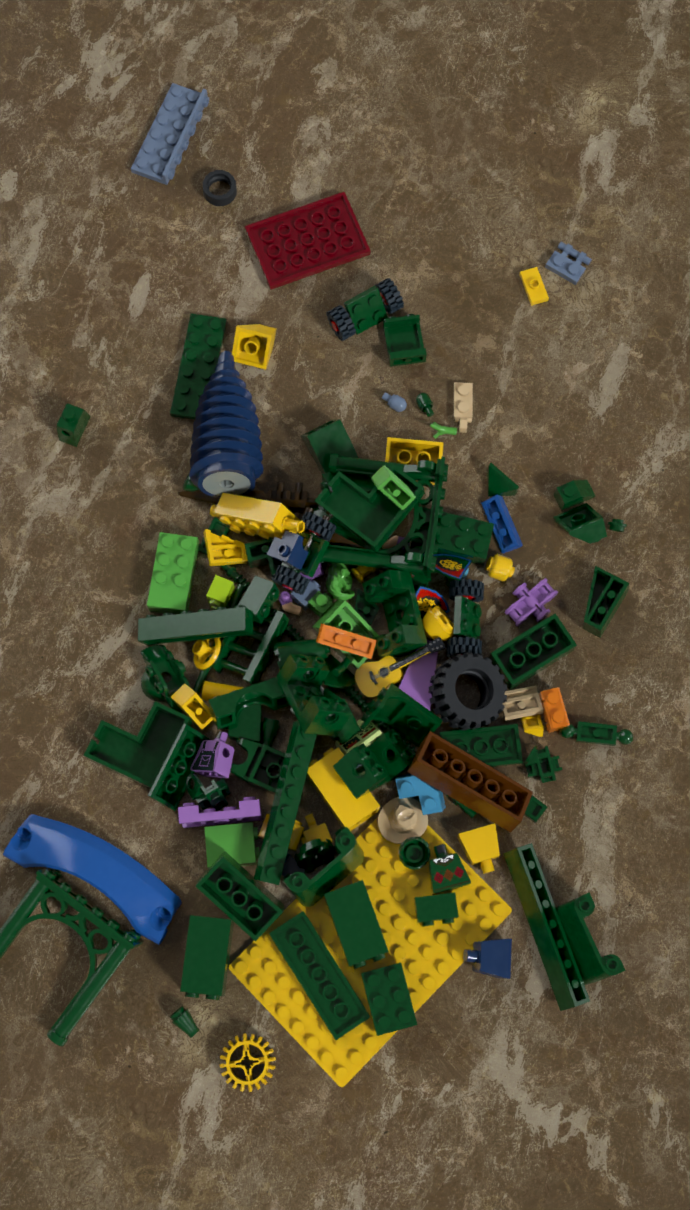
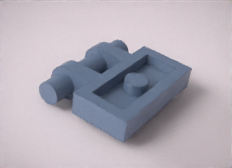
M560 242L558 248L563 251L562 254L554 251L545 268L576 285L586 269L581 266L582 262L589 265L592 259L587 257L586 253H580L573 249L572 245ZM571 255L577 260L574 262L571 259L567 258V256Z

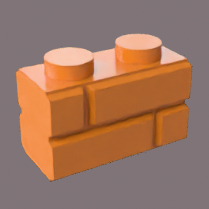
M560 688L541 691L539 696L548 733L556 732L561 728L569 726L570 723Z

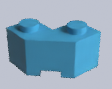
M405 774L395 779L399 799L419 796L423 815L443 812L446 808L443 792L416 776Z

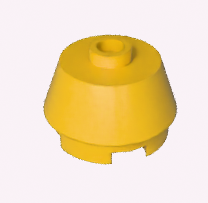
M439 605L432 609L429 608L422 619L425 635L433 640L440 637L443 642L453 638L454 623L450 621L445 611Z

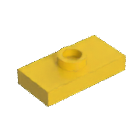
M538 268L520 271L519 275L531 306L548 301L549 297Z

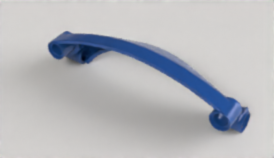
M35 814L29 815L22 823L3 853V856L24 868L47 867L57 869L86 881L105 894L123 912L137 933L158 945L161 944L168 932L167 927L182 903L179 896L174 894L153 873L117 847L84 830Z

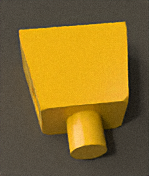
M495 823L459 833L457 838L470 864L480 863L483 874L495 871L492 859L500 856Z

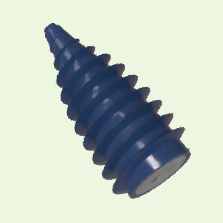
M223 351L219 356L215 373L210 377V382L204 387L203 394L199 399V406L195 412L196 419L193 423L192 445L190 448V480L203 493L215 498H221L223 493L239 496L249 494L255 488V480L262 475L264 470L261 463L263 460V454L260 451L262 442L259 439L261 432L258 427L259 419L255 414L256 406L251 401L252 394L245 389L246 383L239 379L240 373L236 370L234 357L229 351Z

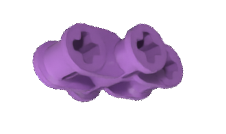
M546 578L531 590L526 587V583H523L512 593L519 600L513 603L504 613L515 621L516 627L525 622L532 614L536 617V621L539 622L550 613V610L546 609L543 605L552 600L558 594V591L553 590L547 583L548 580Z

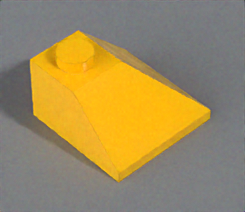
M260 324L237 325L232 349L234 362L266 370L274 346L277 328Z

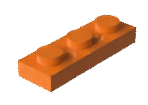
M321 624L316 643L372 659L377 640L326 624Z

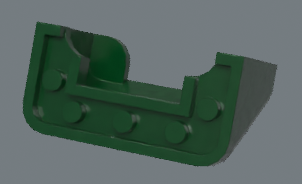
M341 827L334 833L336 835L334 848L339 856L311 880L302 872H294L291 875L287 873L280 879L303 906L311 907L324 897L325 893L330 892L362 864L364 853L356 838L347 827Z
M590 892L556 907L584 985L592 984L626 971L618 956L609 954L601 957L585 923L584 918L591 915L595 909Z

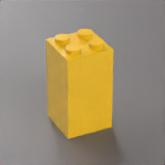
M339 747L335 750L331 748L323 754L324 757L319 761L315 759L310 762L306 777L341 827H347L352 831L378 813L380 805L371 792L358 799L355 798L333 767L334 764L344 757V754Z

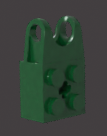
M237 738L236 744L248 752V758L243 764H231L230 772L248 784L275 795L285 753L265 744ZM277 768L279 774L272 776L270 770L274 771Z

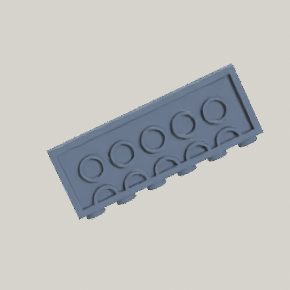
M172 83L131 167L132 173L165 185L168 184L170 179H173L175 168L182 160V153L188 148L189 138L194 135L197 122L201 121L204 107L208 106L209 97L206 89H203L200 93Z

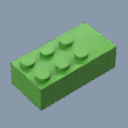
M160 532L147 601L149 611L174 613L175 615L181 614L182 611H188L200 545L198 537Z

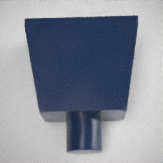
M512 939L474 942L473 950H464L463 960L464 962H473L472 970L474 972L499 979H510Z

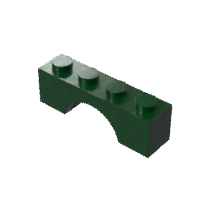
M277 677L208 700L210 714L217 729L236 724L239 712L249 705L262 704L268 706L273 711L290 705Z

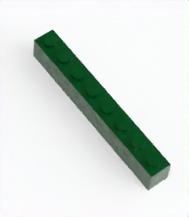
M299 721L293 722L254 875L255 880L275 885L280 883L317 734L304 733Z
M527 844L504 853L503 855L560 1011L589 1002L588 993L533 844Z

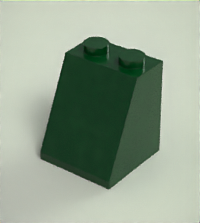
M333 419L301 435L303 442L322 474L329 472L331 453L339 454V456L359 458L341 419Z

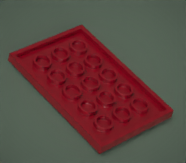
M345 192L245 226V231L270 290L371 255V250Z

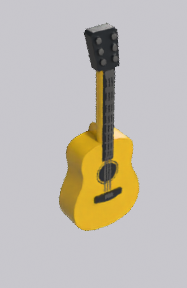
M438 637L427 643V646L399 661H396L392 656H385L379 661L364 663L355 672L357 686L368 698L377 699V695L383 687L387 689L391 683L397 684L402 681L403 672L401 668L429 653L433 654L444 650L446 647L442 639Z

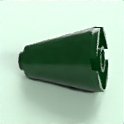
M316 639L274 644L275 656L278 655L279 661L277 663L280 670L290 654L319 656L325 659L328 657V653L331 652L329 646L316 643Z

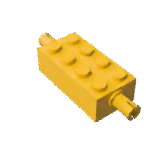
M223 493L218 504L212 505L210 508V515L219 517V520L229 525L230 530L235 533L245 532L250 536L256 534L265 539H269V537L282 539L285 531L296 534V532L302 533L305 529V523L279 502Z

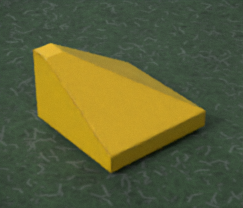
M540 714L521 718L525 733L543 737L544 727Z

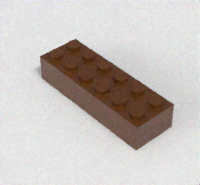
M431 731L421 742L407 771L509 832H512L522 822L533 791Z

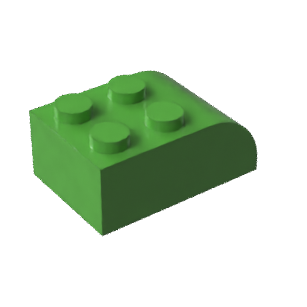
M340 599L312 626L317 633H319L321 624H326L374 640L379 636L346 600ZM333 648L343 659L347 655H351L354 660L350 665L357 669L368 659Z

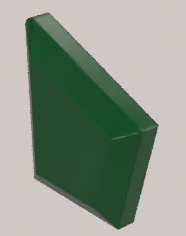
M360 589L357 590L355 611L371 625L379 611V607L374 602H366L365 594Z

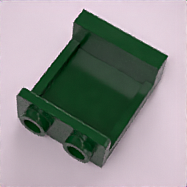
M408 314L404 317L391 316L384 319L383 330L390 367L426 362L427 353L422 339L420 315Z

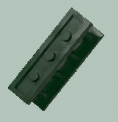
M277 610L275 616L271 617L268 615L263 621L270 624L266 633L263 634L253 630V635H247L261 641L256 651L236 644L239 636L225 637L221 644L219 655L211 667L219 674L223 667L244 675L243 680L249 686L258 684L274 653V644L279 643L290 621L283 612ZM232 650L251 657L253 660L250 666L245 668L227 661Z

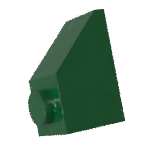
M573 480L556 487L553 496L561 511L594 498L595 494L588 480Z

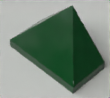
M489 464L487 469L488 496H515L519 486L494 464Z

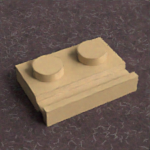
M537 686L505 691L507 702L502 703L505 706L502 711L505 721L543 714Z

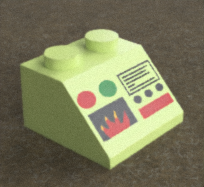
M361 719L357 721L359 727L363 722ZM370 722L364 729L360 727L361 731L342 745L336 741L335 745L339 747L345 756L354 747L363 743L366 747H369L382 736V732Z

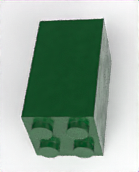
M363 880L325 893L324 898L348 966H353L355 970L365 966V961L373 959V962L384 959L386 957L385 954L389 951Z
M190 915L180 992H185V997L199 998V994H206L205 999L219 1000L220 996L225 997L234 921L231 919Z

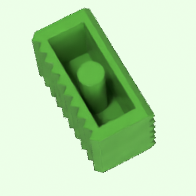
M385 465L372 476V481L378 490L385 494L401 510H404L415 499L416 496L411 489Z

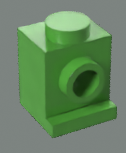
M318 591L308 601V608L321 618L333 605V600L326 593L322 594Z

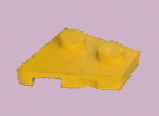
M209 529L204 530L209 566L247 563L245 543L231 540L224 535L218 536L211 533Z

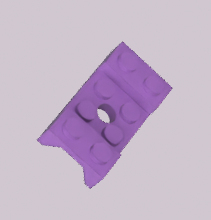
M245 797L243 801H239L238 810L236 807H225L224 811L205 809L203 810L204 813H202L200 807L195 805V803H184L183 807H178L179 824H182L183 828L262 821L261 804L259 799L255 800V797Z

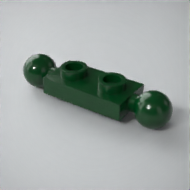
M578 721L576 727L570 723L569 726L559 729L560 735L564 738L576 735L575 742L615 746L616 740H619L624 745H628L633 741V733L628 729L617 732V725Z

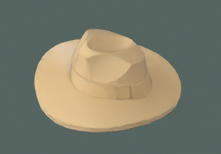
M397 797L390 800L381 809L377 824L380 833L385 839L401 844L407 838L420 837L425 832L428 826V816L423 815L421 803L414 798L399 799Z

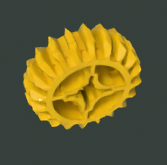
M246 1033L243 1034L242 1041L238 1035L235 1036L236 1044L229 1040L228 1044L231 1046V1049L224 1047L223 1051L228 1054L227 1056H220V1059L226 1060V1063L219 1065L220 1068L226 1067L227 1071L221 1074L222 1076L227 1074L230 1076L226 1083H230L233 1079L235 1083L232 1088L235 1089L239 1083L241 1084L240 1091L242 1092L245 1089V1085H248V1091L252 1092L253 1084L259 1090L261 1088L259 1081L266 1085L268 1082L264 1078L265 1075L269 1078L273 1076L268 1072V1069H275V1066L269 1065L270 1061H275L276 1057L269 1058L268 1055L274 1052V1050L269 1049L267 1051L265 1049L269 1045L268 1041L263 1045L260 1044L263 1039L261 1036L257 1041H254L255 1034L253 1033L250 1040H247ZM249 1044L259 1048L264 1057L252 1056ZM243 1045L242 1058L231 1061L233 1052ZM249 1056V1060H258V1062L250 1065L249 1073L246 1065L237 1064L245 1060L244 1057ZM265 1063L261 1075L253 1079V1067ZM232 1068H242L245 1072L246 1080L237 1077Z

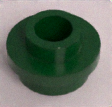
M612 519V522H608L609 530L624 532L627 524H623L624 520Z

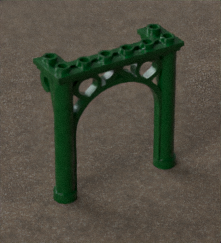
M331 453L329 472L338 473L340 471L342 474L372 477L382 466L385 465L390 469L394 464L412 479L417 480L420 485L428 487L430 492L428 498L420 499L414 506V519L410 531L396 546L386 550H378L376 553L370 549L329 545L320 563L325 561L423 573L424 576L430 579L431 573H435L437 556H434V554L438 553L439 543H435L436 536H440L441 525L438 524V518H442L443 507L440 506V501L445 499L446 489L442 488L443 482H447L449 464H445V457L437 459V464L433 461L421 460L418 461L417 465L343 457L339 456V454ZM432 501L431 515H427L424 513L422 506ZM424 525H429L427 539L422 533H419L420 528ZM414 538H418L423 542L422 549L419 552H412L408 546V543ZM403 548L406 551L405 556L395 555V553Z
M46 868L36 872L35 882L0 928V959L22 929L38 919H54L63 922L73 928L83 939L90 957L88 977L47 1033L48 1038L53 1043L64 1046L69 1039V1034L130 950L142 945L144 940L141 939V935L134 929L124 931L120 929V924L117 921L109 920L103 915L104 912L100 908L92 907L88 904V899L85 896L74 893L72 887L65 882L66 879L62 877L63 874L59 870ZM55 897L61 902V910L58 913L50 912L47 906L48 898ZM41 901L40 906L43 913L30 916ZM68 904L79 912L77 915L69 913L66 916L62 915L67 911ZM86 918L98 927L89 934L87 933L89 929L86 926ZM96 933H100L107 938L108 945L105 949L95 948L93 937ZM107 953L97 968V954Z

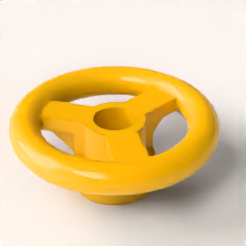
M214 638L215 646L213 647L209 646L208 640L210 639H199L194 643L192 648L194 653L193 661L198 669H207L215 662L221 648L220 638ZM210 654H212L210 659L206 663H204L206 658L210 656Z

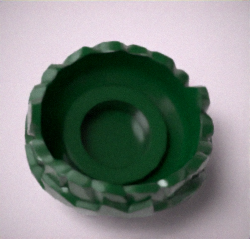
M410 837L403 841L399 847V857L403 865L414 870L424 867L430 858L428 843L420 837Z

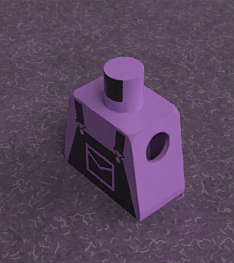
M217 731L214 740H204L190 770L204 777L229 778L234 747L226 744L228 734Z

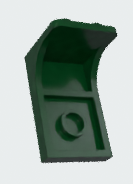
M391 683L387 689L385 687L381 689L376 700L373 699L367 706L368 710L361 717L363 722L360 727L364 729L371 720L383 721L419 747L430 731L434 732L441 725L442 719Z

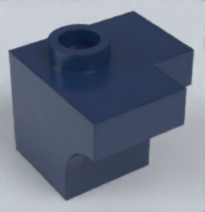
M285 531L282 539L274 537L267 555L288 566L301 570L309 552L303 548L304 538L302 536Z

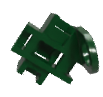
M534 746L524 762L528 778L539 776L540 783L555 781V773L563 770L562 767H559V756L550 757L548 746L537 750V746Z
M190 774L186 780V789L191 798L198 802L197 804L202 810L212 806L216 811H219L228 805L225 797L231 794V791L224 778L217 782L213 779L211 781L212 785L204 788L199 778L195 774ZM192 778H193L194 783H195L193 789L191 788V785H190Z

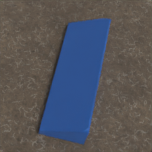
M495 495L482 502L481 504L489 523L494 524L493 533L501 552L506 553L522 547L523 544L503 497Z

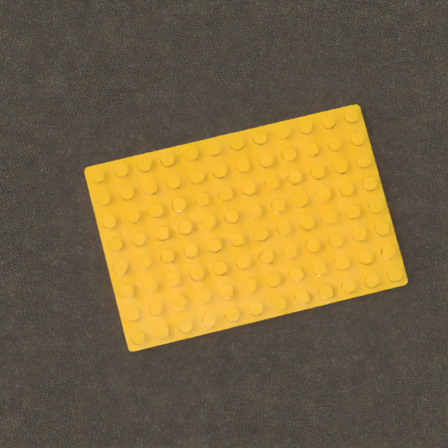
M378 817L356 838L364 853L362 864L331 891L363 880L389 951L385 954L386 957L376 962H373V959L365 961V966L355 970L353 966H348L329 909L323 897L311 907L303 906L295 899L256 942L253 941L229 965V970L339 1087H344L397 1032L394 1031L376 1036L361 973L401 963L415 1013L464 962V950H473L474 942L484 941L512 912L511 907L459 856L471 884L433 894L455 893L459 917L454 919V923L442 924L441 920L434 921L432 926L422 927V923H417L414 898L432 895L429 862L417 870L404 866L399 857V847L401 844L390 842L382 836L377 824ZM429 825L420 836L429 845V861L437 858L434 847L441 844L446 845L448 855L456 853ZM302 911L305 912L370 1015L369 1019L338 1040L334 1039L269 934Z

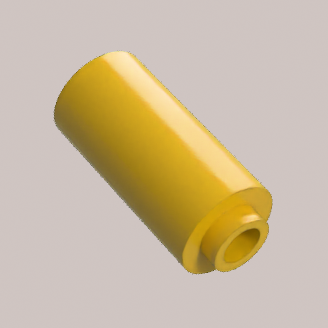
M205 681L202 690V700L208 701L216 696L231 693L244 687Z

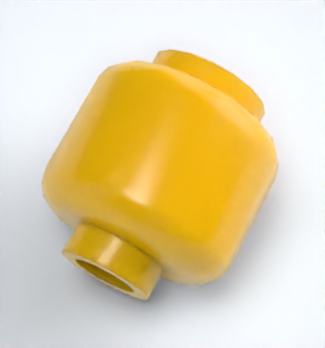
M495 554L493 557H489L485 570L489 577L505 581L508 577L511 578L513 576L515 567H513L511 558Z

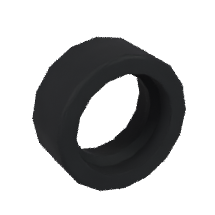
M215 170L205 176L203 180V193L206 200L215 206L230 204L237 195L234 177L224 170ZM217 181H224L230 185V191L224 195H214L210 192L209 187Z

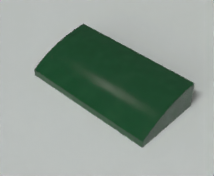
M184 723L148 796L162 806L175 811L186 790L187 777L190 774H194V771L190 770L201 743L204 740H210L209 738Z

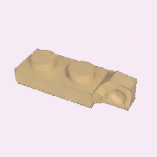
M454 383V420L459 422V432L466 433L467 423H471L473 417V383Z

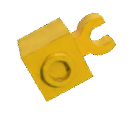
M313 814L305 816L310 829L303 832L304 837L301 838L303 845L314 839H321L322 842H327L326 839L332 841L325 823L317 826Z

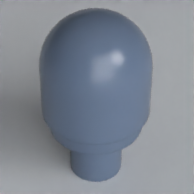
M386 392L384 393L382 399L388 402V406L397 412H402L406 409L407 403L404 398L395 394L391 396Z

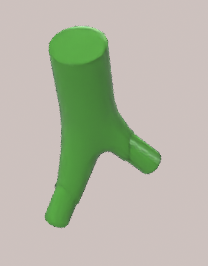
M436 422L430 424V427L438 431L433 436L435 439L443 434H457V428L441 426Z

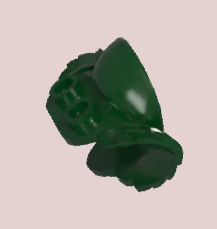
M153 645L143 649L140 652L146 663L145 672L141 678L143 693L153 701L167 702L173 710L180 713L183 712L171 696L184 683L189 686L188 680L184 676V672H186L184 663L176 660L172 652L166 649L164 645ZM164 672L169 673L171 681L165 682L161 674Z

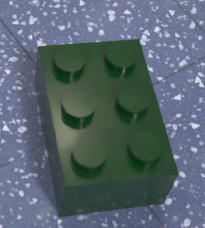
M401 963L361 973L376 1036L418 1025Z

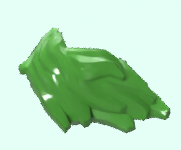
M332 562L328 569L327 591L336 600H348L355 595L351 590L353 578L345 564Z

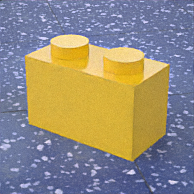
M185 683L171 696L181 710L200 729L203 730L213 720L209 707Z

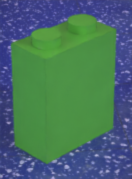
M253 822L204 827L208 869L225 851L241 866L257 865V859H259L260 855L259 847H255V839H258V827H254Z

